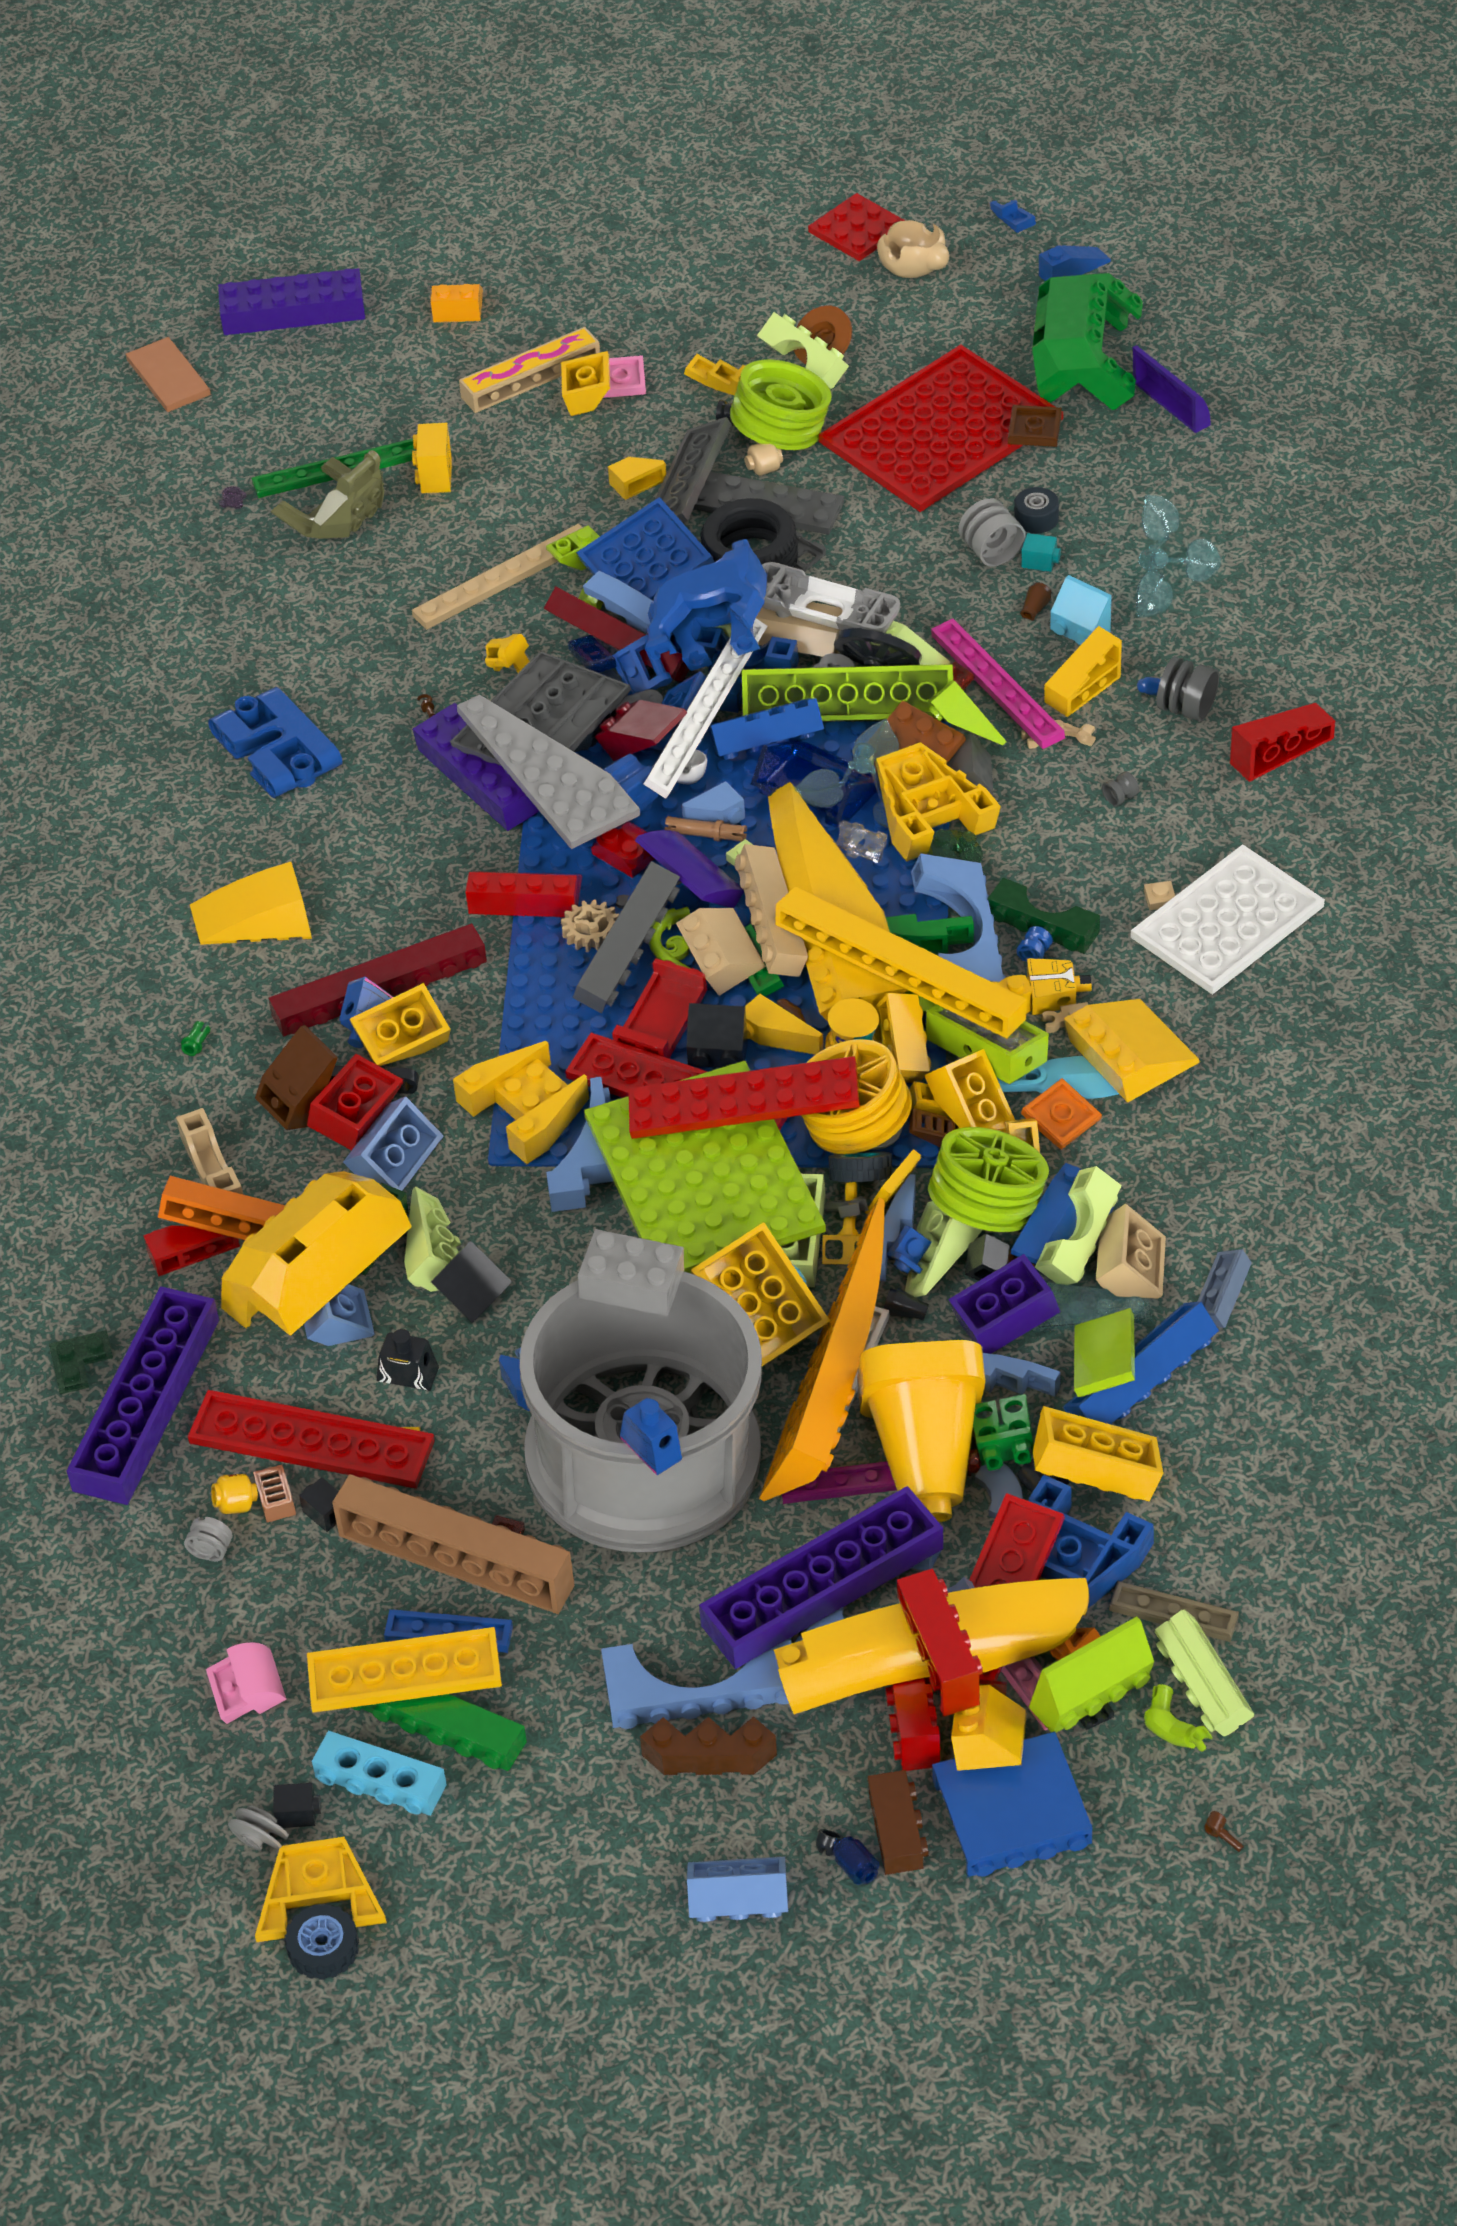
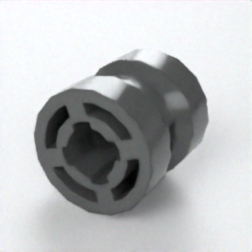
M1125 771L1117 775L1115 781L1109 780L1102 785V793L1111 805L1117 807L1124 803L1125 798H1132L1138 795L1139 785L1130 772Z

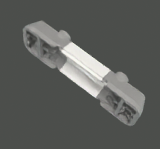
M775 562L762 564L767 573L765 603L762 608L775 611L780 618L793 616L839 630L862 628L886 633L900 610V600L893 595L864 588L863 591L808 576L801 569ZM812 601H819L840 607L843 611L840 616L836 617L808 609L806 606Z

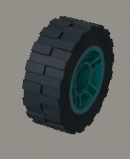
M864 1151L854 1154H833L828 1156L829 1180L877 1181L889 1179L892 1175V1153Z

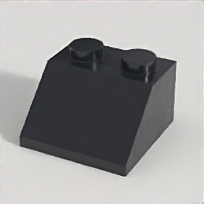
M689 1003L686 1045L688 1065L723 1068L745 1061L748 1046L745 1007Z

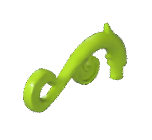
M688 906L677 910L675 908L668 909L661 924L658 922L654 924L653 928L656 932L649 943V947L657 959L669 960L676 965L690 969V967L679 961L684 959L689 953V947L683 936L676 935L670 937L666 942V948L661 943V935L666 928L670 930L672 925L676 924L678 920H682L690 914Z

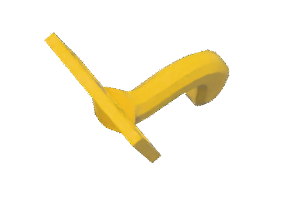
M846 1182L845 1201H850L857 1198L856 1182ZM857 1215L844 1217L843 1228L837 1235H823L822 1264L848 1265L855 1251V1242L858 1241L860 1236L855 1227ZM828 1240L842 1241L843 1256L841 1259L826 1258L825 1250Z

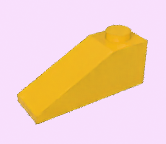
M759 994L745 1006L747 1039H751L759 1045L814 1055L824 1050L823 1034L765 996Z

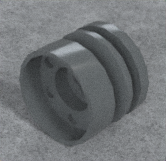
M1174 656L1170 659L1162 674L1157 692V707L1165 711L1169 709L1171 713L1175 714L1182 708L1184 717L1202 722L1212 708L1217 694L1219 670L1199 664L1194 670L1192 661L1186 660L1184 662L1182 658Z

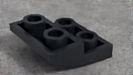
M471 1240L431 1281L471 1323L512 1282Z

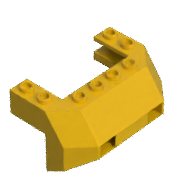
M345 1171L325 1173L317 1181L312 1180L299 1197L290 1199L283 1211L277 1216H271L256 1234L252 1233L245 1239L240 1251L221 1278V1309L246 1329L251 1325V1317L259 1311L291 1336L412 1227L401 1201L374 1179Z

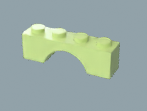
M774 312L757 336L782 355L795 349H806L807 364L805 368L819 376L830 389L834 388L849 367L842 360L844 355L835 348H832L830 351L826 349L828 344L817 336L813 340L810 337L812 333L802 325L796 328L794 326L796 322L786 314L781 317Z
M1097 1166L1079 1170L1068 1194L1077 1214L1074 1233L1068 1240L1061 1239L1046 1243L1035 1268L1059 1286L1078 1283L1085 1273L1084 1267L1089 1257L1096 1249L1095 1243L1098 1236L1106 1227V1219L1111 1208L1114 1207L1118 1200L1117 1194L1122 1185Z

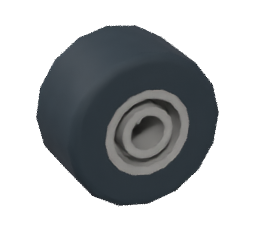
M1031 487L1024 489L1014 499V518L1022 525L1025 532H1048L1059 521V499L1054 492L1046 488Z

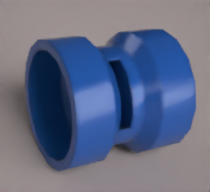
M1030 927L1025 934V939L1020 942L1016 949L1018 957L1025 962L1030 958L1043 959L1045 951L1053 943V938L1042 927Z

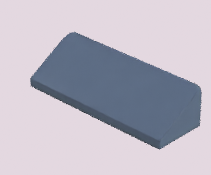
M1243 1249L1217 1253L1197 1301L1202 1302L1213 1322L1218 1327H1226L1251 1266V1261Z

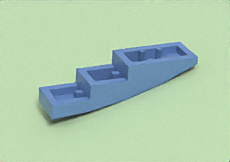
M598 571L583 585L585 594L603 601L606 610L625 617L627 625L647 633V628L651 624L648 616L650 604L652 603L651 599L622 581L601 571Z
M910 1174L896 1193L885 1215L883 1254L879 1281H886L887 1259H892L887 1253L905 1225L913 1228L916 1195L915 1174Z
M983 1353L986 1382L984 1391L991 1393L996 1384L1021 1395L1027 1387L1053 1397L1058 1393L1060 1389V1371L1030 1361Z

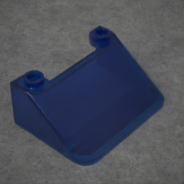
M798 740L763 745L751 781V785L759 788V792L766 796H771L778 788L791 782L807 805L826 813L825 823L833 827L847 824L881 788L878 774L810 743Z

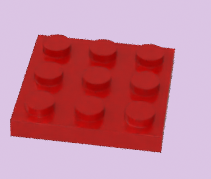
M856 193L810 224L808 232L857 261H861L877 250L879 239L882 235L888 234V230L893 224L905 220Z

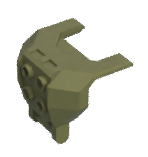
M370 450L364 456V460L352 470L332 457L321 466V469L337 481V487L328 493L325 500L307 515L287 502L281 501L271 510V513L305 537L317 539L349 537L352 531L356 532L360 528L362 522L367 517L372 518L377 509L382 507L385 492L383 472L379 469L380 456L377 452Z

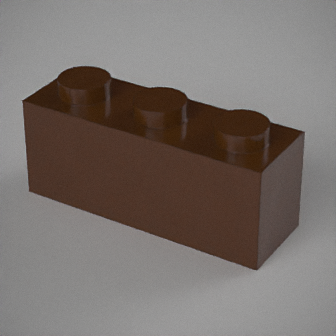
M906 1770L867 1776L868 1794L885 1875L924 1869L923 1857L929 1856L926 1837L919 1836L918 1829L923 1828L920 1809L914 1810L912 1801H917L914 1781L908 1782Z

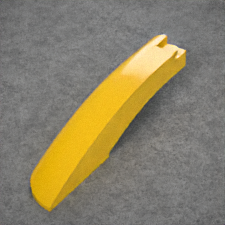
M1086 1578L1037 1580L949 1592L946 1599L949 1605H955L960 1622H958L960 1630L965 1629L971 1642L969 1650L972 1656H978L984 1673L1042 1654L1064 1643L1076 1632L1077 1624L1082 1616L1086 1615L1089 1604V1588ZM900 1603L801 1633L803 1640L774 1649L782 1685L794 1714L883 1686L930 1677L927 1661L922 1662L918 1652L916 1636L919 1634L912 1635Z

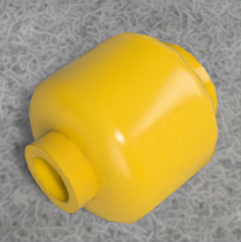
M246 1474L222 1475L217 1479L216 1483L212 1484V1504L214 1508L218 1507L222 1514L248 1512L251 1509L252 1502L257 1501L258 1498L256 1483H251Z

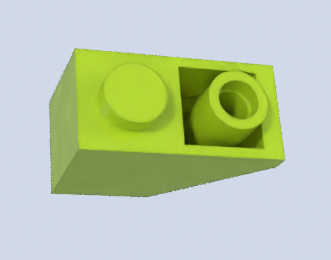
M587 525L546 545V550L561 564L583 571L587 567L579 559L576 552L600 536Z

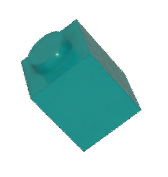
M1027 533L1022 547V568L1052 572L1054 563H1059L1061 548H1057V537Z

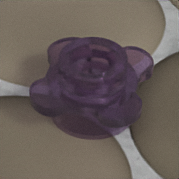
M236 486L225 488L222 491L223 499L219 501L220 507L235 509L243 507L242 501L247 497L246 492L241 491Z

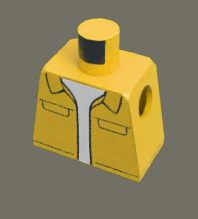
M1027 959V980L1032 988V1015L1042 1014L1046 1011H1058L1060 1006L1076 1004V992L1092 991L1091 975L1074 976L1073 963L1070 960Z

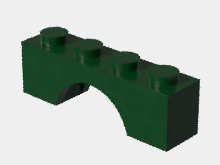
M1006 878L1001 879L987 898L991 914H993L996 922L1007 923L1022 932L1028 931L1033 926L1042 927L1051 934L1053 942L1064 946L1070 951H1078L1085 954L1100 933V915L1078 906L1059 913L1041 911L1029 902L1026 886Z

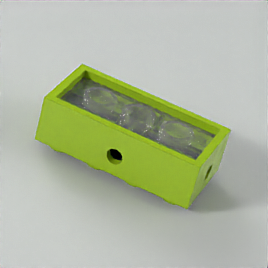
M935 1005L926 1011L927 1040L961 1059L984 1049L996 1077L1003 1082L1011 1084L1047 1062L1049 1033L1026 1021L1006 1039L939 1005Z

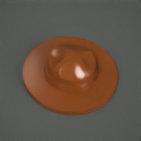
M830 305L820 306L811 310L800 320L796 327L799 328L802 325L812 333L810 337L813 340L817 336L828 344L826 349L830 351L832 348H835L841 354L845 353L852 338V324L848 315L840 308ZM795 349L794 352L797 358L806 365V349Z

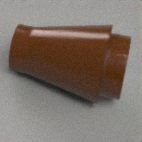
M1036 582L1028 588L1023 609L1020 612L1023 618L1033 621L1036 615L1051 601L1052 591L1047 585Z

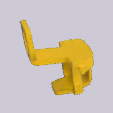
M512 634L507 638L491 639L485 647L487 654L485 659L486 665L499 672L503 667L510 668L513 664L519 673L530 662L525 654V650L529 647L525 637L522 634Z

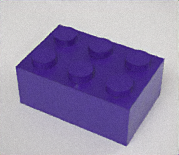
M1025 1254L948 1299L963 1329L973 1342L982 1346L983 1353L992 1354L1061 1312L1051 1288Z

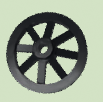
M862 628L843 629L836 634L834 647L839 653L863 666L920 665L922 659L921 652L915 646L892 636V634ZM856 640L859 641L861 647L858 646V645H857L855 642H853V641H856ZM869 642L878 643L880 646L870 645ZM891 647L897 650V652L891 653L888 648Z

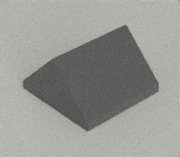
M968 734L965 736L966 741L946 765L956 772L961 770L967 775V780L976 786L981 784L993 795L991 755L972 734Z

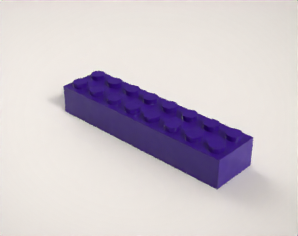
M160 1286L66 1470L72 1492L125 1505L129 1504L219 1322L215 1299Z
M906 1486L699 1604L701 1626L731 1665L737 1669L943 1550V1527L913 1491Z

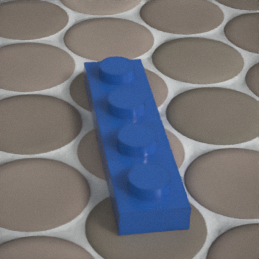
M390 1609L384 1639L385 1642L495 1627L498 1652L508 1653L513 1624L512 1620Z

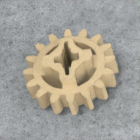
M584 900L581 907L572 905V912H564L565 918L561 919L562 936L567 939L568 945L575 943L576 950L585 947L586 952H589L591 947H595L598 951L619 914H615L614 907L607 909V902L597 905L596 900H593L591 904L587 905Z

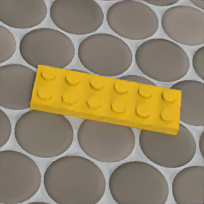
M495 1627L307 1653L310 1699L313 1713L502 1687Z

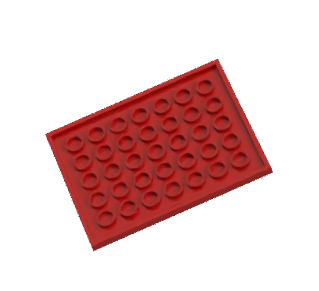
M959 345L818 434L819 443L914 509L922 512L1023 446L1008 444L1013 405L1055 406L963 345Z

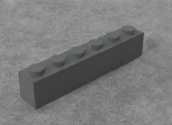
M651 861L579 981L573 995L575 1000L601 1014L606 1005L612 1007L619 994L616 991L618 985H625L632 972L628 968L631 963L637 965L644 950L640 949L644 942L649 944L656 932L653 928L656 922L661 924L668 911L665 908L667 902L673 903L680 891V888L676 887L680 876Z

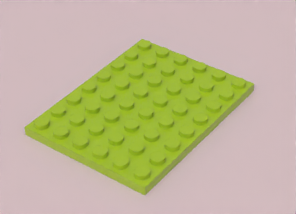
M742 1061L683 1080L750 1071L746 1061ZM629 1096L584 1110L586 1121L639 1238L684 1247V1272L691 1273L690 1270L763 1222L780 1246L826 1232V1224L774 1119L631 1139L629 1132Z

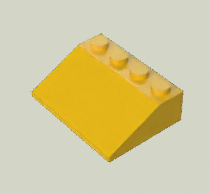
M1141 999L1091 1004L1064 1018L1070 1042L1127 1103L1200 1063L1199 1058Z
M764 1222L690 1270L693 1275L713 1283L728 1293L747 1313L759 1337L762 1366L796 1346L830 1322V1319Z

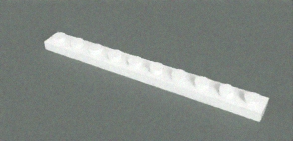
M755 619L753 632L756 641L759 642L767 625ZM731 637L687 709V714L680 721L644 782L645 786L665 799L670 794L752 652L738 656L730 645Z

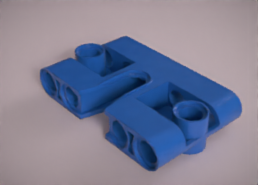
M278 687L261 693L255 698L251 696L240 697L235 702L234 711L229 709L208 720L209 728L214 737L235 759L251 755L248 757L253 769L250 775L272 798H276L296 787L311 786L315 782L316 777L341 766L343 762L336 746Z

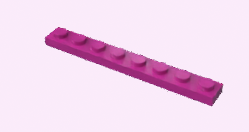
M950 619L931 629L932 637L1042 749L1065 739V731L954 619Z

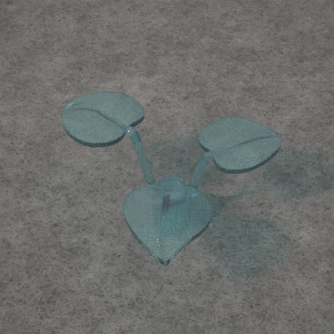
M1156 495L1144 496L1143 531L1148 538L1159 541L1155 545H1150L1149 549L1142 551L1139 556L1141 567L1148 570L1141 578L1137 589L1136 612L1139 618L1160 614L1170 607L1173 599L1172 587L1168 582L1163 581L1164 575L1158 571V569H1163L1167 563H1187L1186 575L1196 582L1208 580L1221 566V557L1216 547L1207 539H1196L1191 542L1187 548V558H1168L1164 550L1157 549L1169 539V533L1175 532L1178 529L1180 519L1176 507L1169 500Z
M884 719L874 724L857 738L852 750L853 761L848 762V768L841 781H839V776L835 772L828 769H820L808 774L800 784L794 787L795 791L808 804L817 807H830L843 799L841 787L846 784L852 769L861 774L870 772L879 798L882 800L873 807L874 818L878 824L889 828L881 787L874 766L876 758L899 750L898 739L892 731L888 720Z

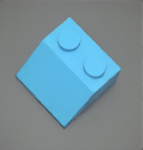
M1068 575L1051 609L1050 629L1058 635L1074 640L1079 645L1098 626L1110 633L1111 595Z

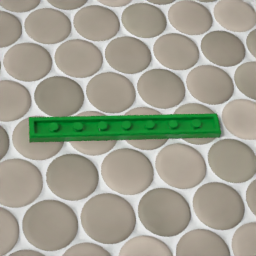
M413 439L334 458L352 470L364 460V456L370 450H373L380 456L379 469L413 461L412 451H417V449H414ZM329 459L252 477V484L257 497L262 498L334 480L321 469V466Z

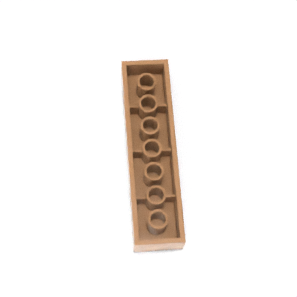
M349 1474L332 1502L340 1537L547 1611L559 1614L575 1586L571 1555L559 1545L552 1546L530 1535L524 1536L515 1533L502 1525L496 1526L484 1522L476 1516L461 1514L448 1506L430 1503L422 1497L407 1495L394 1487L376 1484L366 1477L359 1478Z

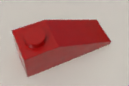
M170 1225L143 1235L147 1253L158 1276L240 1247L238 1238L187 1225Z

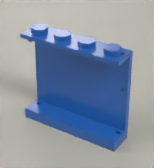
M1055 1732L1025 1739L1021 1765L957 1771L955 1758L932 1764L933 1783L936 1791L941 1790L966 1859V1874L968 1877L974 1875L979 1877L987 1876L994 1870L1007 1866L1009 1868H1017L1026 1861L1036 1858L1041 1860L1050 1859L1058 1852L1069 1849L1071 1851H1079L1092 1843V1825Z

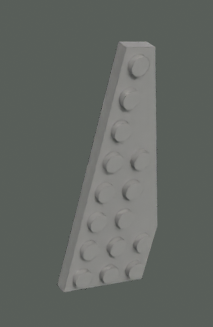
M481 695L457 705V713L571 849L640 816V808L611 774Z

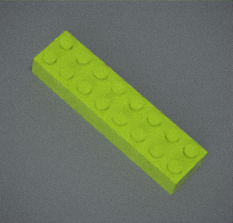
M953 665L743 669V716L807 698H817L822 721L887 719L902 700L934 717L928 710L931 707L928 700L949 682L953 681Z

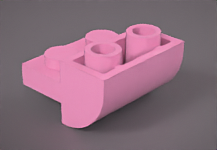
M242 1643L226 1649L229 1657L206 1669L220 1718L226 1724L253 1709L261 1714L286 1700L272 1652L263 1644Z

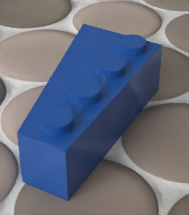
M807 698L711 724L708 728L715 755H723V759L726 760L738 757V751L745 749L752 753L763 750L765 744L772 742L774 746L789 743V738L799 736L800 739L815 736L814 732L823 730L824 725L817 698Z

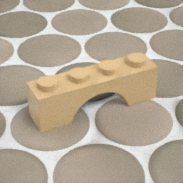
M201 1108L176 1117L181 1140L202 1184L243 1194L241 1184L232 1166L228 1167L222 1156L212 1125L204 1109Z

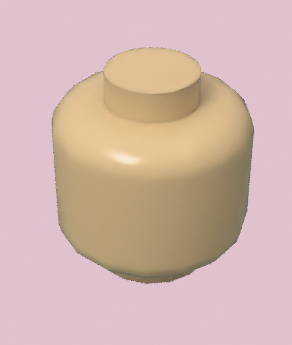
M753 444L748 448V456L744 458L747 469L749 471L753 470L757 475L777 471L780 463L783 462L781 449H777L772 444Z

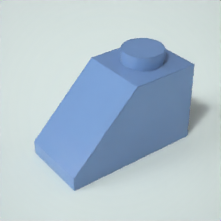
M725 781L683 803V818L709 822L723 820L725 824H737L745 819L744 799Z

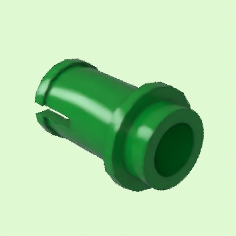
M195 1022L189 1035L182 1039L181 1049L186 1055L195 1056L202 1051V1044L210 1033L208 1025L205 1026L203 1031H200L204 1022Z

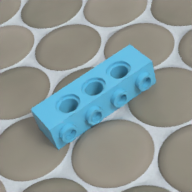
M328 1731L312 1760L315 1777L323 1784L330 1786L337 1784L346 1787L349 1792L355 1795H362L364 1793L375 1797L382 1804L390 1805L394 1803L403 1806L408 1812L416 1815L424 1813L431 1816L447 1785L443 1768ZM348 1765H354L350 1768H344ZM406 1784H411L409 1787H402Z

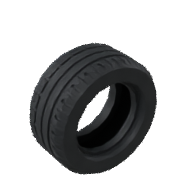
M746 498L726 503L717 508L703 524L700 533L701 544L711 554L714 562L721 559L726 552L731 551L727 547L734 542L757 538L772 542L760 550L753 551L761 564L775 562L793 568L796 566L799 553L794 520L784 508L771 501Z

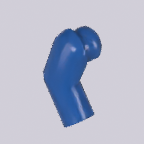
M1145 677L1140 679L1137 683L1139 692L1157 696L1161 678Z

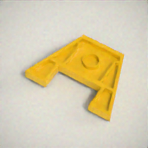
M345 1837L284 1845L279 1848L255 1933L256 1942L285 1938L288 1926L287 1909L351 1899L352 1918L356 1927L387 1923L386 1917Z

